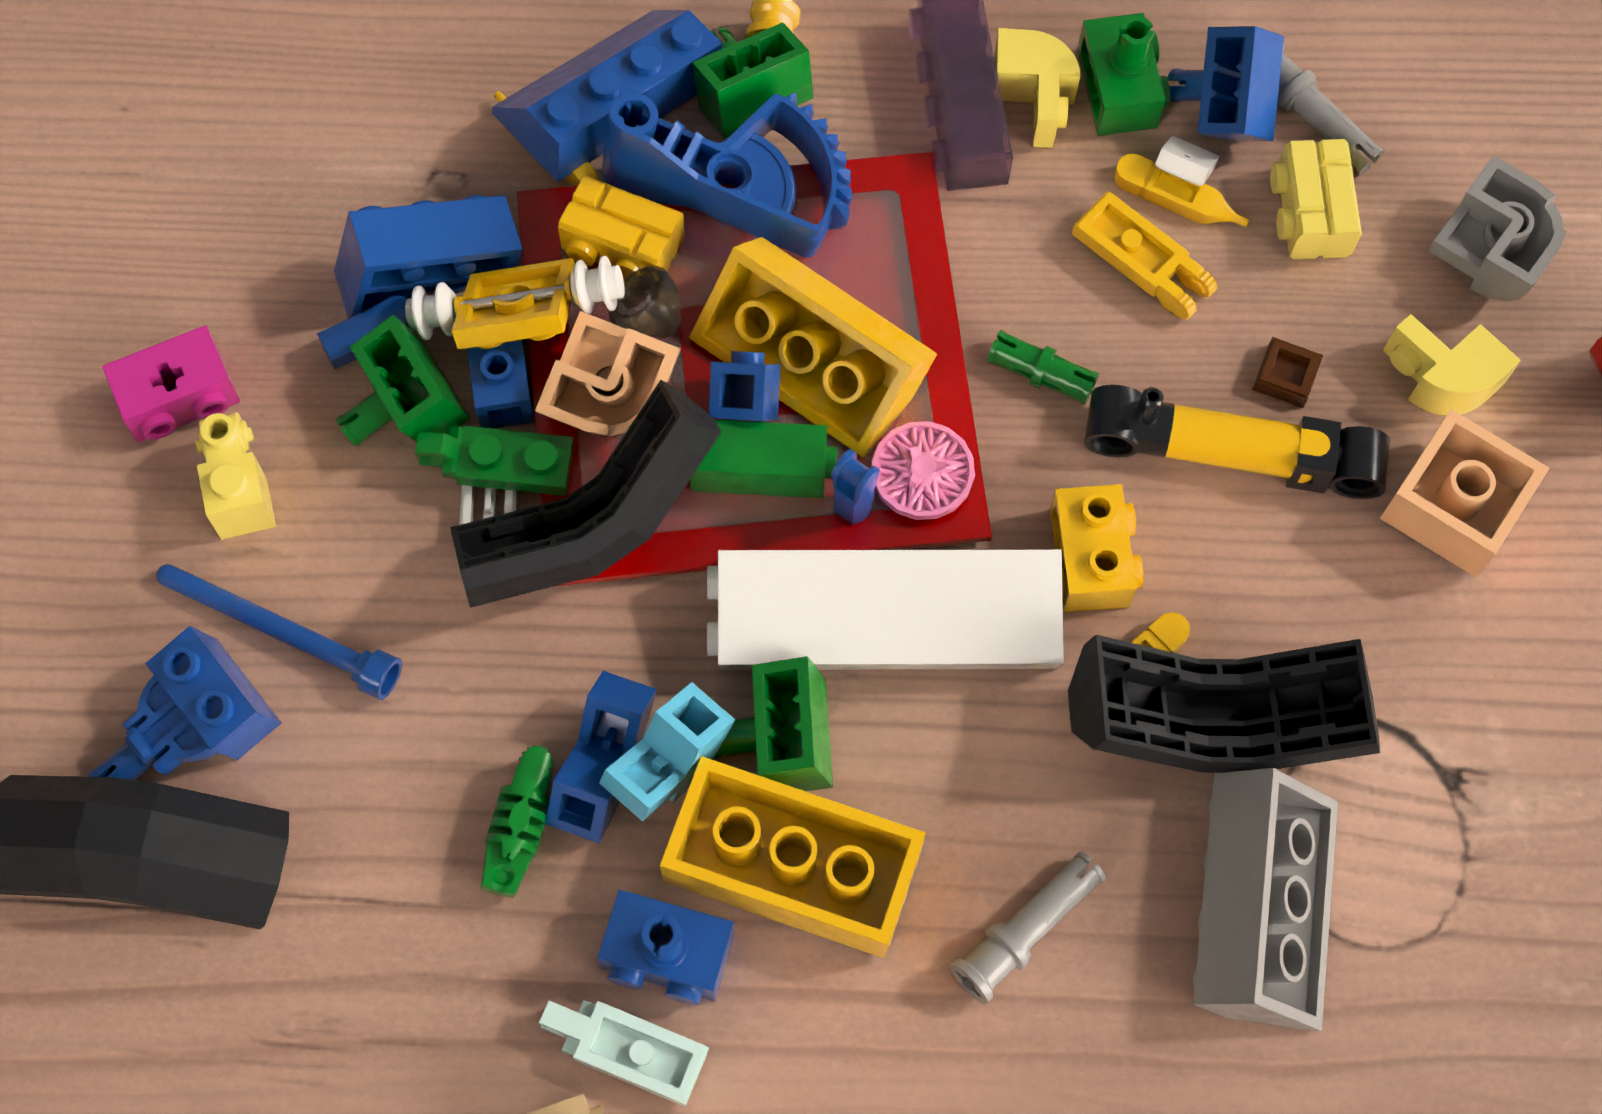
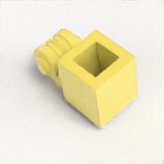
M238 412L228 415L216 413L204 420H200V430L197 431L199 439L195 440L198 453H204L206 463L198 464L197 470L206 516L221 540L276 527L267 478L253 452L246 453L250 451L249 442L254 440L251 427L248 428L246 421L241 419Z

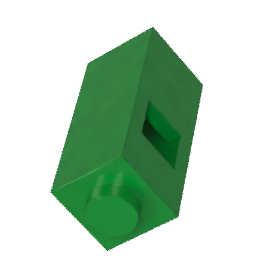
M715 420L722 432L690 478L692 492L824 499V480L832 479L831 473L837 464V446H826L827 425Z

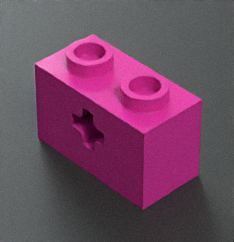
M207 325L102 366L122 419L137 443L147 439L157 440L167 437L179 426L199 418L206 419L212 414H222L229 406L241 402L219 348Z

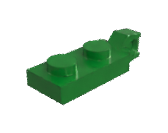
M458 426L450 427L449 435L445 433L418 432L415 454L419 460V465L441 467L443 476L456 479L458 485L564 496L567 495L575 443L574 438L569 436L464 426L462 428Z

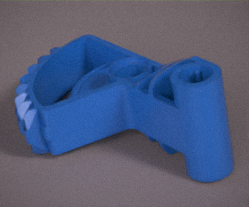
M796 92L787 97L774 94L727 140L721 143L704 138L698 131L693 133L686 130L685 126L679 121L672 124L658 118L657 107L645 95L625 93L618 96L611 103L602 163V175L609 185L656 203L692 208L758 238L763 237L772 244L805 258L815 255L828 230L843 229V226L847 225L850 216L849 207L852 200V188L849 187L851 183V170L845 168L847 163L846 152L837 150L839 146L838 135L826 134L828 129L826 118L812 120L814 115L812 104L801 108L796 106L798 101ZM771 130L778 132L794 144L814 170L823 198V217L819 224L815 225L791 215L796 198L795 179L792 169L783 154L771 142L763 138ZM720 184H729L735 188H725Z

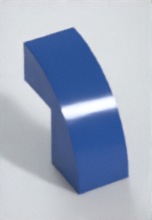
M602 671L587 695L578 741L553 780L545 821L546 825L600 843L616 811L619 800L599 782L605 769L643 739L656 694L655 688Z

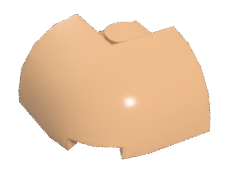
M580 311L560 361L555 360L535 412L588 433L604 436L626 433L659 381L663 380L668 383L681 349L630 328H622Z

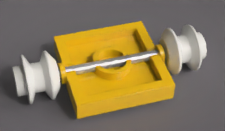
M606 256L600 258L597 269L591 270L588 269L583 260H578L575 264L574 259L569 258L470 274L463 297L456 296L444 282L437 284L434 295H427L422 286H415L412 298L406 300L405 313L410 329L412 331L417 330L424 340L431 339L433 329L441 327L446 336L454 337L458 349L476 346L481 349H490L504 342L528 338L534 341H542L556 334L564 333L573 300L584 313L589 315L593 311L594 303L601 301L605 303L609 311H614L617 306V299L624 298V280L620 267L618 265L611 266Z

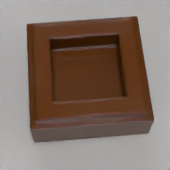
M1272 337L1252 390L1303 408L1308 400L1323 355Z

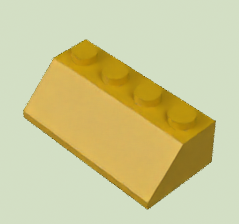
M763 237L733 247L689 336V339L723 362H731V351L765 353L764 364L781 365L779 400L815 425H827L828 434L862 457L871 451L912 400L937 353Z

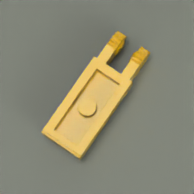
M1107 191L1073 226L1072 235L1149 295L1152 297L1156 295L1161 305L1169 312H1172L1174 316L1179 317V319L1188 320L1197 311V306L1188 293L1183 292V289L1170 280L1176 273L1182 284L1188 289L1193 290L1200 297L1209 298L1217 289L1218 284L1213 275L1209 274L1201 265L1190 258V252L1110 191Z

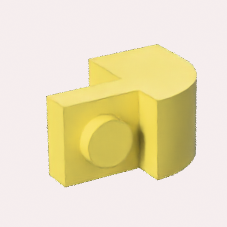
M998 28L993 64L992 101L1033 103L1032 147L1053 148L1057 128H1066L1068 105H1074L1080 81V68L1077 59L1066 44L1050 34L1036 30Z
M1412 314L1395 328L1383 349V352L1390 357L1391 363L1400 373L1411 376L1418 382L1408 400L1427 412L1445 416L1448 415L1451 409L1461 415L1481 406L1506 383L1521 361L1481 324L1451 350Z

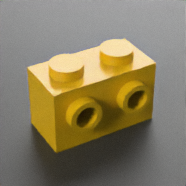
M1122 484L1055 489L1049 511L1054 550H1061L1063 613L1129 608L1137 588L1143 587L1144 572L1141 556L1132 555L1130 536H1135L1136 515L1133 503H1125Z

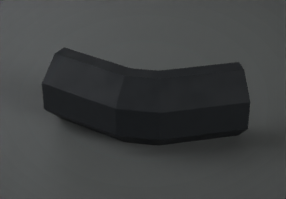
M660 380L595 478L564 499L450 527L470 608L599 575L648 541L722 431L714 418L680 390Z
M1095 635L1083 645L1068 688L1071 732L1089 747L1098 751L1204 773H1225L1265 768L1281 769L1380 753L1376 713L1361 639L1243 659H1198Z
M10 775L0 782V894L98 899L135 904L255 929H262L265 926L279 887L288 846V811L165 784L114 777Z

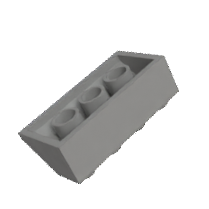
M1275 768L1214 773L1213 793L1209 801L1210 825L1208 847L1203 863L1205 873L1203 902L1198 918L1200 934L1197 967L1193 974V1005L1230 1019L1307 1031H1322L1338 801Z

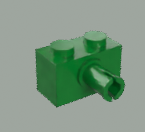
M1144 13L1083 20L1077 51L1097 136L1158 128L1163 108L1168 107L1170 104L1168 79L1165 75H1159L1157 67L1159 61L1158 38L1154 30H1150L1153 25L1145 18Z
M784 22L739 42L736 41L727 28L720 27L718 28V33L725 40V42H722V49L692 62L699 110L724 139L731 136L774 94L787 97L796 92L798 100L796 106L814 98L809 50ZM712 30L711 32L720 40V38Z
M395 315L386 319L349 346L373 385L374 390L367 398L345 414L339 415L336 418L339 426L344 425L341 431L355 446L362 444L363 440L392 419L398 429L415 442H417L418 432L445 433L449 435L450 427L461 426L471 419L422 338Z
M808 656L752 665L755 717L735 719L723 744L713 759L756 751L757 771L761 777L805 792L833 788L825 677Z

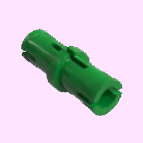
M1003 330L998 332V340H994L987 357V362L994 363L1030 379L1029 385L1038 389H1040L1041 385L1046 386L1086 405L1100 373L1091 371L1056 355L1057 350L1046 346L1042 349L1022 341Z

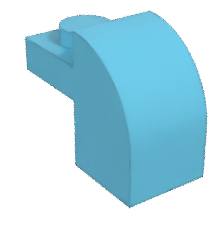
M691 682L654 713L643 739L605 769L599 784L643 822L668 799L673 803L689 788L700 757L714 758L735 719Z

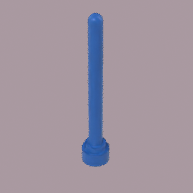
M171 564L162 565L157 570L156 578L161 585L352 674L351 679L358 683V689L372 697L384 700L391 693L399 679L402 660L380 649L375 652L365 650L363 653L357 652Z

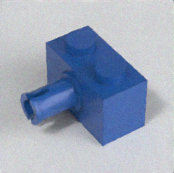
M1257 26L1208 27L1204 70L1172 69L1167 76L1168 81H1179L1180 85L1185 86H1170V101H1200L1197 130L1199 134L1226 141L1273 142L1284 36Z
M619 889L597 959L601 969L609 971L607 979L613 983L628 988L642 989L643 983L648 982L665 987V996L672 1000L698 1006L701 998L711 1001L716 1000L735 935L734 921Z

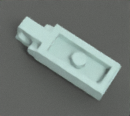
M583 1000L578 1012L548 1001L539 1021L542 1029L566 1039L561 1051L572 1056L574 1061L684 1107L687 1105L709 1051V1047L600 1001L594 1004Z

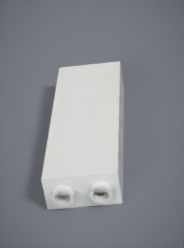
M718 550V566H707V599L718 600V622H707V656H718L719 670H752V665L804 656H808L818 670L1057 669L1064 664L1061 550Z

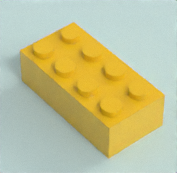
M701 756L660 863V870L663 882L885 959L922 851L926 832Z

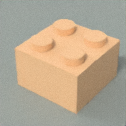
M1451 409L1379 519L1472 576L1477 577L1495 556L1550 468Z

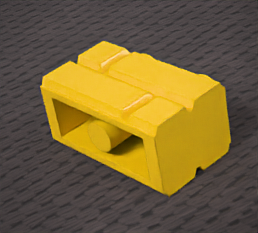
M586 175L582 177L573 194L572 202H569L558 226L561 248L565 249L566 254L570 258H573L576 262L583 260L587 266H591L594 262L599 263L602 256H606L611 266L618 265L620 267L623 280L635 285H640L643 281L657 286L661 285L670 267L671 260L676 256L685 235L683 213Z

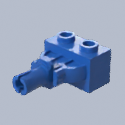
M189 626L145 663L154 676L148 681L141 693L138 710L122 724L128 730L125 737L126 743L98 767L89 771L87 776L136 780L152 767L159 773L169 775L183 762L205 760L218 753L239 760L282 722L216 638Z

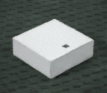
M1172 135L1162 147L1155 165L1157 168L1197 186H1203L1212 174L1219 155Z

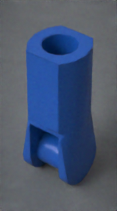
M403 296L390 297L368 309L365 313H359L317 333L333 368L336 370L357 360L349 346L392 315H395L409 327L405 313L407 298Z
M849 449L835 465L831 478L835 489L834 512L854 525L865 520L873 508L874 489L880 469L876 466H872L869 469L857 461V453Z

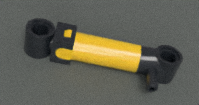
M1111 384L1099 386L1091 393L1084 443L1090 451L1096 454L1120 458L1141 453L1287 478L1286 487L1323 494L1330 484V489L1333 492L1353 499H1372L1385 493L1390 437L1379 429L1363 426L1341 429L1342 422L1303 416L1298 425L1163 402L1164 396L1162 391L1155 387L1146 388L1141 393L1131 387Z

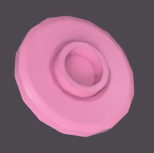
M930 421L909 422L891 430L878 443L871 467L876 466L880 469L875 489L881 501L897 514L915 520L937 519L955 511L968 497L975 478L974 458L964 439L949 427Z

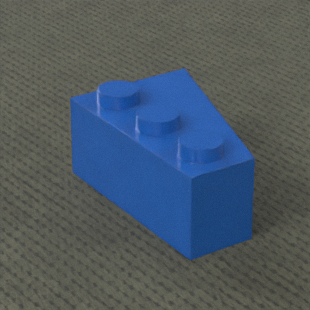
M472 195L462 200L436 203L423 200L407 206L388 208L367 206L358 211L348 212L334 272L349 319L359 313H364V310L370 309L390 297L403 296L407 299L412 298L415 286H422L427 293L436 290L438 283L444 282L455 294L464 292L470 274L516 267L523 249L505 195L494 197Z

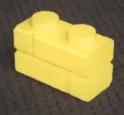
M1346 139L1321 140L1319 143H1315L1314 140L1290 141L1285 144L1279 161L1272 163L1270 172L1272 193L1281 194L1283 207L1279 208L1277 212L1276 227L1279 240H1287L1289 257L1292 259H1316L1318 256L1323 258H1347L1353 254L1362 235L1348 142H1346Z

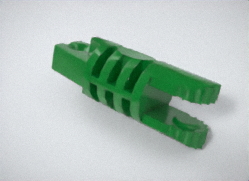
M534 744L533 747H527V751L522 752V757H519L520 763L516 766L511 785H504L500 789L485 839L486 851L480 888L487 892L514 898L532 858L536 857L550 800L545 795L551 775L549 770L553 768L551 766V763H553L551 759L552 754L547 752L548 748H542V745L537 747Z

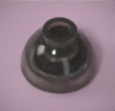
M660 266L644 267L629 274L624 279V298L617 299V306L614 311H608L610 322L650 337L666 338L672 335L681 322V315L678 312L679 293L673 278Z

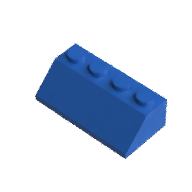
M652 10L492 106V114L540 165L559 182L585 162H591L604 153L611 103L618 96L625 93L645 95L657 107L658 118L663 117L697 95L692 62L721 50L723 43L690 10Z

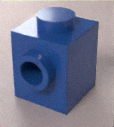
M522 341L504 342L490 349H481L479 347L467 349L474 405L480 427L496 429L535 423L528 367Z
M731 351V362H711L709 414L717 419L778 420L781 365L764 364L765 353Z

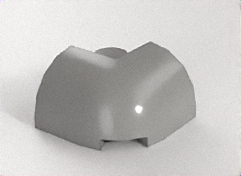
M1493 155L1467 190L1459 207L1433 240L1429 252L1474 278L1469 288L1470 290L1487 298L1502 301L1517 300L1526 295L1557 254L1567 231L1563 230L1562 217L1553 202L1556 195L1539 181Z

